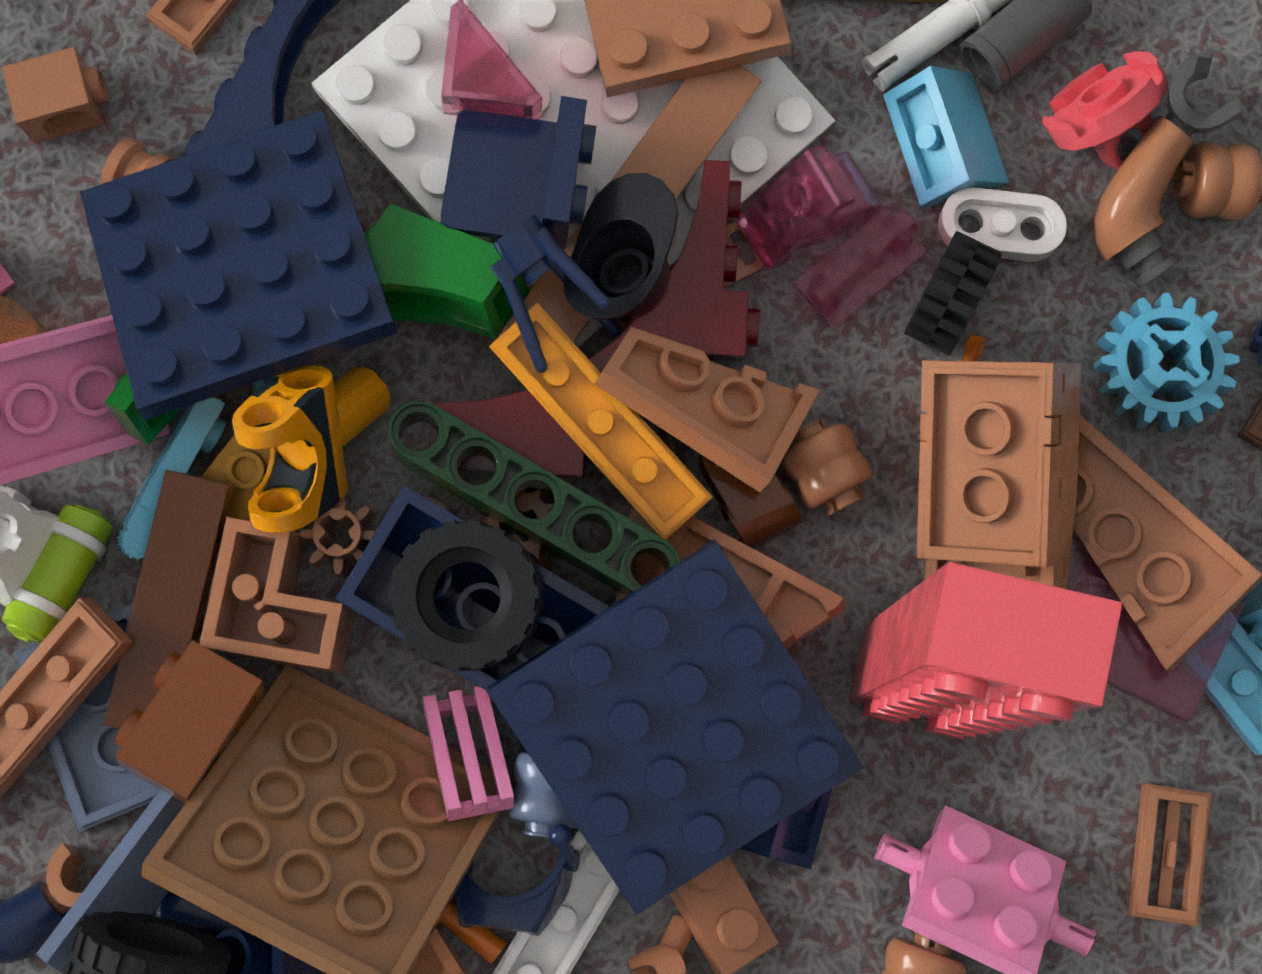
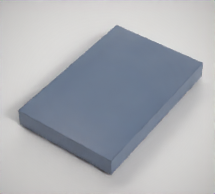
M133 603L107 613L125 633ZM34 643L14 652L19 667L24 664L40 644ZM118 662L47 744L79 832H86L148 806L160 790L121 766L115 758L121 748L115 744V739L120 729L103 725Z

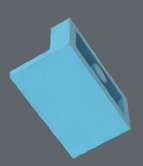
M929 66L883 94L920 207L939 205L947 201L953 193L964 188H998L1010 184L972 72Z

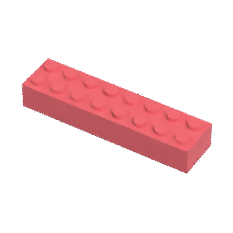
M947 562L865 625L849 701L864 704L861 716L892 724H900V721L909 722L910 718L927 719L925 731L964 740L965 736L976 738L977 734L988 736L989 732L1003 733V729L1018 731V726L1034 728L1035 723L1052 725L1053 720L1071 722L1073 712L1102 707L1122 602Z

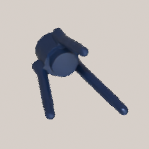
M534 214L492 244L501 259L490 266V269L503 285L535 370L538 373H544L548 368L516 277L521 274L529 285L551 269L562 282L564 274H566L599 308L608 309L611 301L557 244L547 228L542 225ZM613 318L596 319L611 336L616 337L621 333L620 326Z

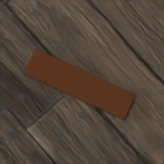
M165 470L126 629V634L134 643L118 662L103 723L104 726L120 729L128 716L136 708L145 712L159 691L158 688L153 686V682L165 660L174 651L182 655L192 640L197 641L234 485Z

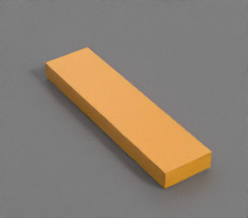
M536 303L528 312L547 362L548 368L546 372L538 373L535 370L517 322L489 347L658 535L666 540L713 496L637 412L594 385L601 372L544 309Z

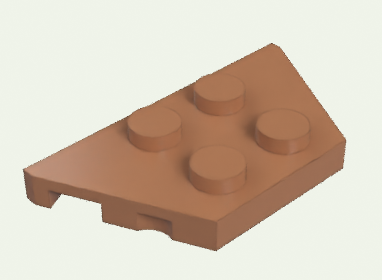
M627 500V504L630 507L629 519L658 535ZM694 516L690 517L666 539L676 549L680 560H682L715 538L786 649L841 614L847 605L842 596ZM650 554L636 556L631 562V573L640 585H644L665 571L662 562L656 556ZM618 591L616 595V602L625 597Z

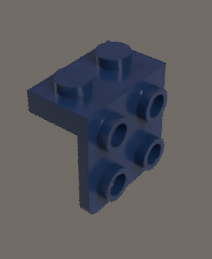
M561 96L557 122L473 109L461 111L457 116L441 209V224L447 228L457 229L469 235L500 239L535 214L562 249H566L570 223L579 225L583 223L588 186L576 184L578 164L591 165L597 127L596 125L584 124L587 100Z

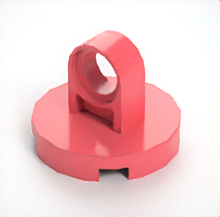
M1133 51L1123 54L1128 65L1120 66L1107 72L1103 63L1095 65L1070 81L1049 103L1055 114L1051 117L1044 116L1042 120L1053 142L1063 150L1076 151L1094 147L1106 166L1118 170L1124 162L1118 155V143L1121 137L1133 128H1137L1141 132V136H1143L1154 122L1150 112L1160 103L1168 90V77L1157 57L1150 52Z

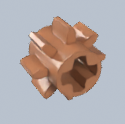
M345 496L336 504V508L328 510L317 518L312 529H305L299 532V536L302 539L315 543L318 548L311 554L308 561L315 567H320L331 558L334 560V572L340 578L346 577L348 564L359 560L376 532L374 530H367L365 526L372 520L375 513L368 506L360 508L355 514H352L350 512L349 500ZM337 524L345 529L350 528L348 533L354 541L346 549L338 544L333 545L335 539L330 531Z

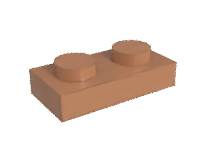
M730 855L670 893L714 974H732L779 944Z

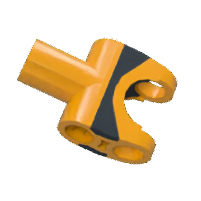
M304 365L274 376L259 387L236 410L233 415L232 424L238 444L250 449H270L267 471L261 483L254 489V495L248 501L250 522L254 528L270 533L295 531L325 514L344 498L348 492L349 484L343 447L390 408L391 396L389 389L377 373L366 367H353L334 382L333 374L329 369L317 365Z

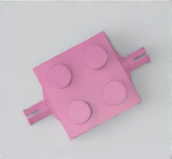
M946 805L937 817L929 841L921 850L893 838L887 833L883 835L879 842L874 859L883 861L910 874L911 898L902 926L1001 973L1037 974L1044 946L1048 940L1069 948L1083 957L1089 953L1094 943L1095 930L1086 928L1059 915L1058 892L1066 861Z

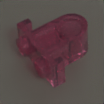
M824 144L808 148L740 214L737 221L766 270L783 266L790 260L789 255L794 251L838 238L869 221L881 210L883 205L850 152H842L831 155Z

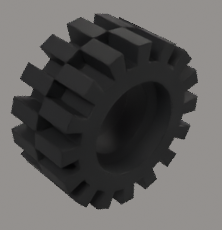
M956 230L904 334L950 356L963 335L969 320H971L979 301L982 299L1003 253Z

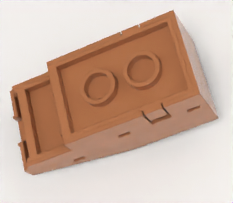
M922 360L921 412H927V414H921L920 440L926 441L920 442L917 558L925 559V579L947 562H953L1067 589L1077 499L1082 363Z

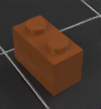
M194 640L190 642L182 655L174 651L165 660L153 682V686L158 688L159 691L145 712L136 708L128 716L115 739V744L121 747L115 758L123 768L185 804L265 694L261 679Z

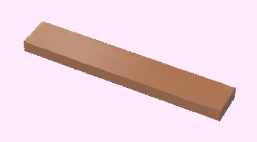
M743 66L686 78L611 181L628 173H648L663 180L674 194L675 201H677L704 164V161L707 160L759 88L762 80ZM578 225L568 239L566 249H563L569 257L573 253L582 225ZM551 269L541 276L524 299L528 311L538 303L573 343L591 320L574 310L565 297L563 282ZM514 315L500 332L498 338L516 322Z

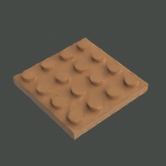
M286 665L142 863L141 877L326 974H410L501 811L448 821L429 736ZM448 747L460 802L472 800L462 755L460 752ZM478 762L486 797L497 795L490 767ZM510 778L511 786L513 788L514 782L513 779Z

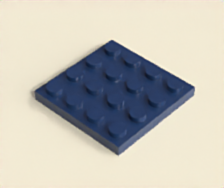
M323 110L80 191L136 409L145 420L398 333Z
M715 538L490 684L486 691L636 915L864 768Z

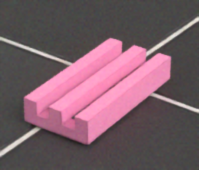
M477 686L474 687V694L466 696L462 695L461 690L448 692L449 699L437 701L436 694L424 696L423 709L448 821L512 809L514 807V794L490 697L486 690ZM477 712L497 795L486 797L467 713ZM453 716L472 800L462 802L459 800L441 718Z

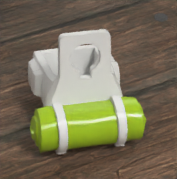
M0 486V604L6 607L1 621L6 625V629L16 638L27 643L41 644L74 605L97 561H100L106 551L105 544L114 530V527L101 515L100 511L75 504L72 506L66 504L59 514L56 515L32 507L31 500L17 490L8 486Z

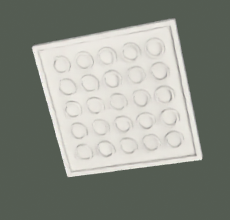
M410 0L311 84L317 95L429 219L441 223V209L457 116L461 111L473 109L557 122L561 96L587 100L584 124L596 125L597 127L591 165L579 163L576 184L588 186L584 210L585 217L595 196L613 179L685 79L607 98L584 0ZM779 57L741 65L762 80L761 84L707 158V160L731 161L730 180L742 181L740 207L832 127L836 121ZM704 164L676 201L678 218L675 235L667 256L669 268L675 265L680 257L697 211ZM570 223L567 241L579 224ZM474 236L492 244L498 240L493 238ZM541 276L528 285L529 291L533 289ZM591 319L574 344L580 348L601 330L603 326L596 319Z

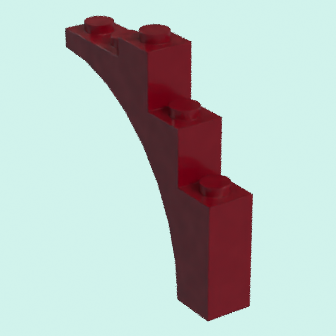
M704 161L697 211L680 257L670 272L667 290L658 304L646 313L640 314L619 338L589 359L600 372L603 371L631 327L705 351L709 360L743 362L746 347L758 346L760 309L748 308L749 292L723 290L724 282H736L738 244L726 243L727 219H739L742 181L730 180L731 161ZM528 390L483 401L431 403L555 476L585 478L586 465H595ZM638 413V415H639L642 419H646L645 417H643L642 415H640V414ZM430 425L429 448L437 441L439 435L432 425ZM472 455L464 459L458 469L461 471L496 472L493 462L481 455Z

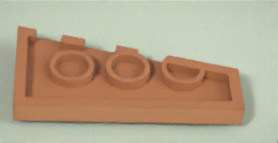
M1080 415L1078 483L1073 529L1165 670L1170 673L1262 581V573Z

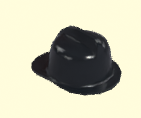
M628 173L610 181L595 196L585 215L570 258L610 299L611 305L606 310L599 308L587 294L564 274L565 297L576 312L590 319L614 318L617 321L628 323L632 317L646 313L658 304L665 294L670 278L667 256L676 231L678 210L674 194L663 180L648 173Z

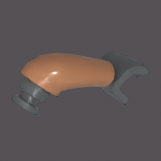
M1213 52L1198 53L1187 58L1175 70L1167 93V110L1169 113L1165 118L1159 115L1115 173L1099 200L1094 218L1095 240L1098 250L1106 262L1117 256L1126 271L1134 267L1140 276L1134 280L1138 288H1141L1179 262L1174 254L1166 258L1160 249L1166 243L1156 229L1165 223L1160 214L1161 200L1179 164L1193 144L1190 136L1193 133H1210L1238 117L1242 112L1238 103L1233 99L1212 113L1201 114L1192 110L1184 98V90L1191 83L1208 77Z

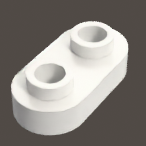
M976 187L964 188L953 193L945 202L938 219L939 234L947 246L957 230L1002 252L1001 259L1025 262L1041 261L1053 254L1063 241L1067 229L1063 210L1048 197ZM964 215L975 217L980 224V230L975 233L965 232L959 225V218ZM1028 222L1034 223L1041 231V238L1038 240L1025 238L1021 233V225Z

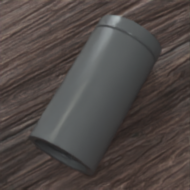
M1013 0L960 43V58L972 73L978 70L983 76L979 81L988 91L998 92L1092 14L1091 0Z

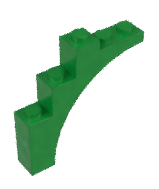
M391 203L378 221L365 231V236L394 321H415L449 325L497 339L500 332L514 315L503 285L490 269V266L501 259L492 243L457 229L447 228L439 222ZM520 274L516 277L523 299H525L530 291L527 282ZM127 373L120 377L114 390L104 401L128 435L147 445L157 437L182 409L180 408L145 420L136 409Z

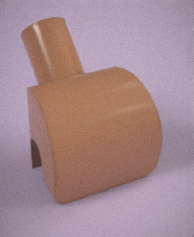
M673 915L659 945L647 948L628 959L629 967L633 974H689L682 957L693 935L685 918Z

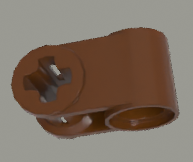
M699 453L701 473L718 502V507L725 522L731 520L740 536L738 541L755 549L802 523L796 503L776 473L768 485L761 492H758L723 468L717 467L714 462Z

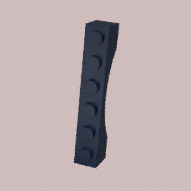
M273 0V10L263 27L258 26L251 32L245 44L242 64L233 79L228 78L221 84L215 96L212 116L203 131L198 130L192 135L185 148L184 156L284 123V104L289 81L302 48L322 18L340 0Z

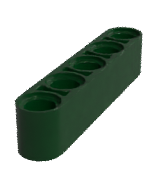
M411 401L400 406L392 415L388 425L390 443L397 460L406 468L624 596L629 595L642 586L634 579L631 573V562L634 557L641 554L656 556L662 562L665 570L681 561L676 549L663 538L438 406L426 401ZM416 422H425L432 425L439 434L437 441L432 447L424 451L409 449L401 441L406 428ZM472 455L487 457L493 462L496 472L488 482L482 485L467 483L458 473L459 466L464 459ZM528 488L543 490L552 501V510L540 519L527 518L518 511L515 505L516 497ZM584 521L597 522L606 529L609 536V544L606 549L598 553L582 551L573 539V529Z

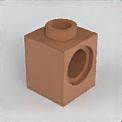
M75 47L2 67L15 122L34 143L105 124L101 104L110 101L105 79L100 68L97 65L89 67Z

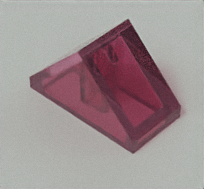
M463 0L453 4L450 10L441 91L443 113L458 116L461 111L470 110L532 119L541 118L543 99Z

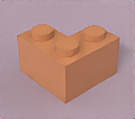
M226 517L200 645L220 654L343 675L355 611L341 603L294 596L306 542L299 536V533L296 531L285 533L264 532L254 528L248 520Z

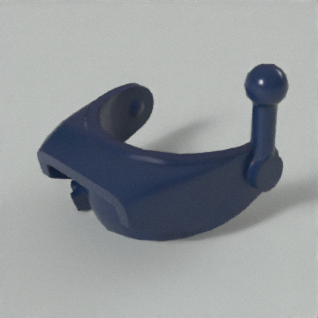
M556 824L551 828L549 839L554 846L559 848V860L553 871L538 887L523 894L500 897L484 892L473 882L472 862L455 892L460 925L465 928L477 926L520 931L539 936L564 902L571 886L573 872H576L579 867L580 853L578 850H574L573 845L570 843L572 839L571 829L565 824Z

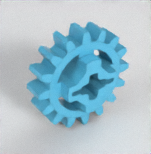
M1163 293L1155 301L1152 309L1150 303L1142 297L1130 307L1131 315L1120 311L1110 321V325L1115 332H1105L1098 340L1097 345L1110 353L1094 363L1095 371L1109 373L1110 380L1099 391L1101 395H1111L1117 392L1121 401L1117 404L1114 412L1118 416L1126 413L1131 408L1137 411V428H1145L1154 418L1159 419L1162 433H1170L1177 428L1180 419L1188 429L1195 427L1203 421L1202 412L1212 415L1223 407L1224 403L1218 394H1226L1236 386L1237 382L1224 374V371L1240 362L1239 356L1232 353H1224L1222 347L1234 335L1232 331L1216 333L1211 326L1218 317V313L1215 310L1205 314L1202 318L1194 314L1196 309L1195 298L1189 297L1179 308H1175L1170 293ZM1158 325L1170 326L1181 331H1164ZM1166 353L1175 360L1168 372L1159 365ZM1201 353L1204 359L1205 368L1202 366L1201 363ZM1127 355L1134 362V380L1128 369ZM1153 393H1170L1176 400L1182 399L1183 401L1166 402L1151 396Z

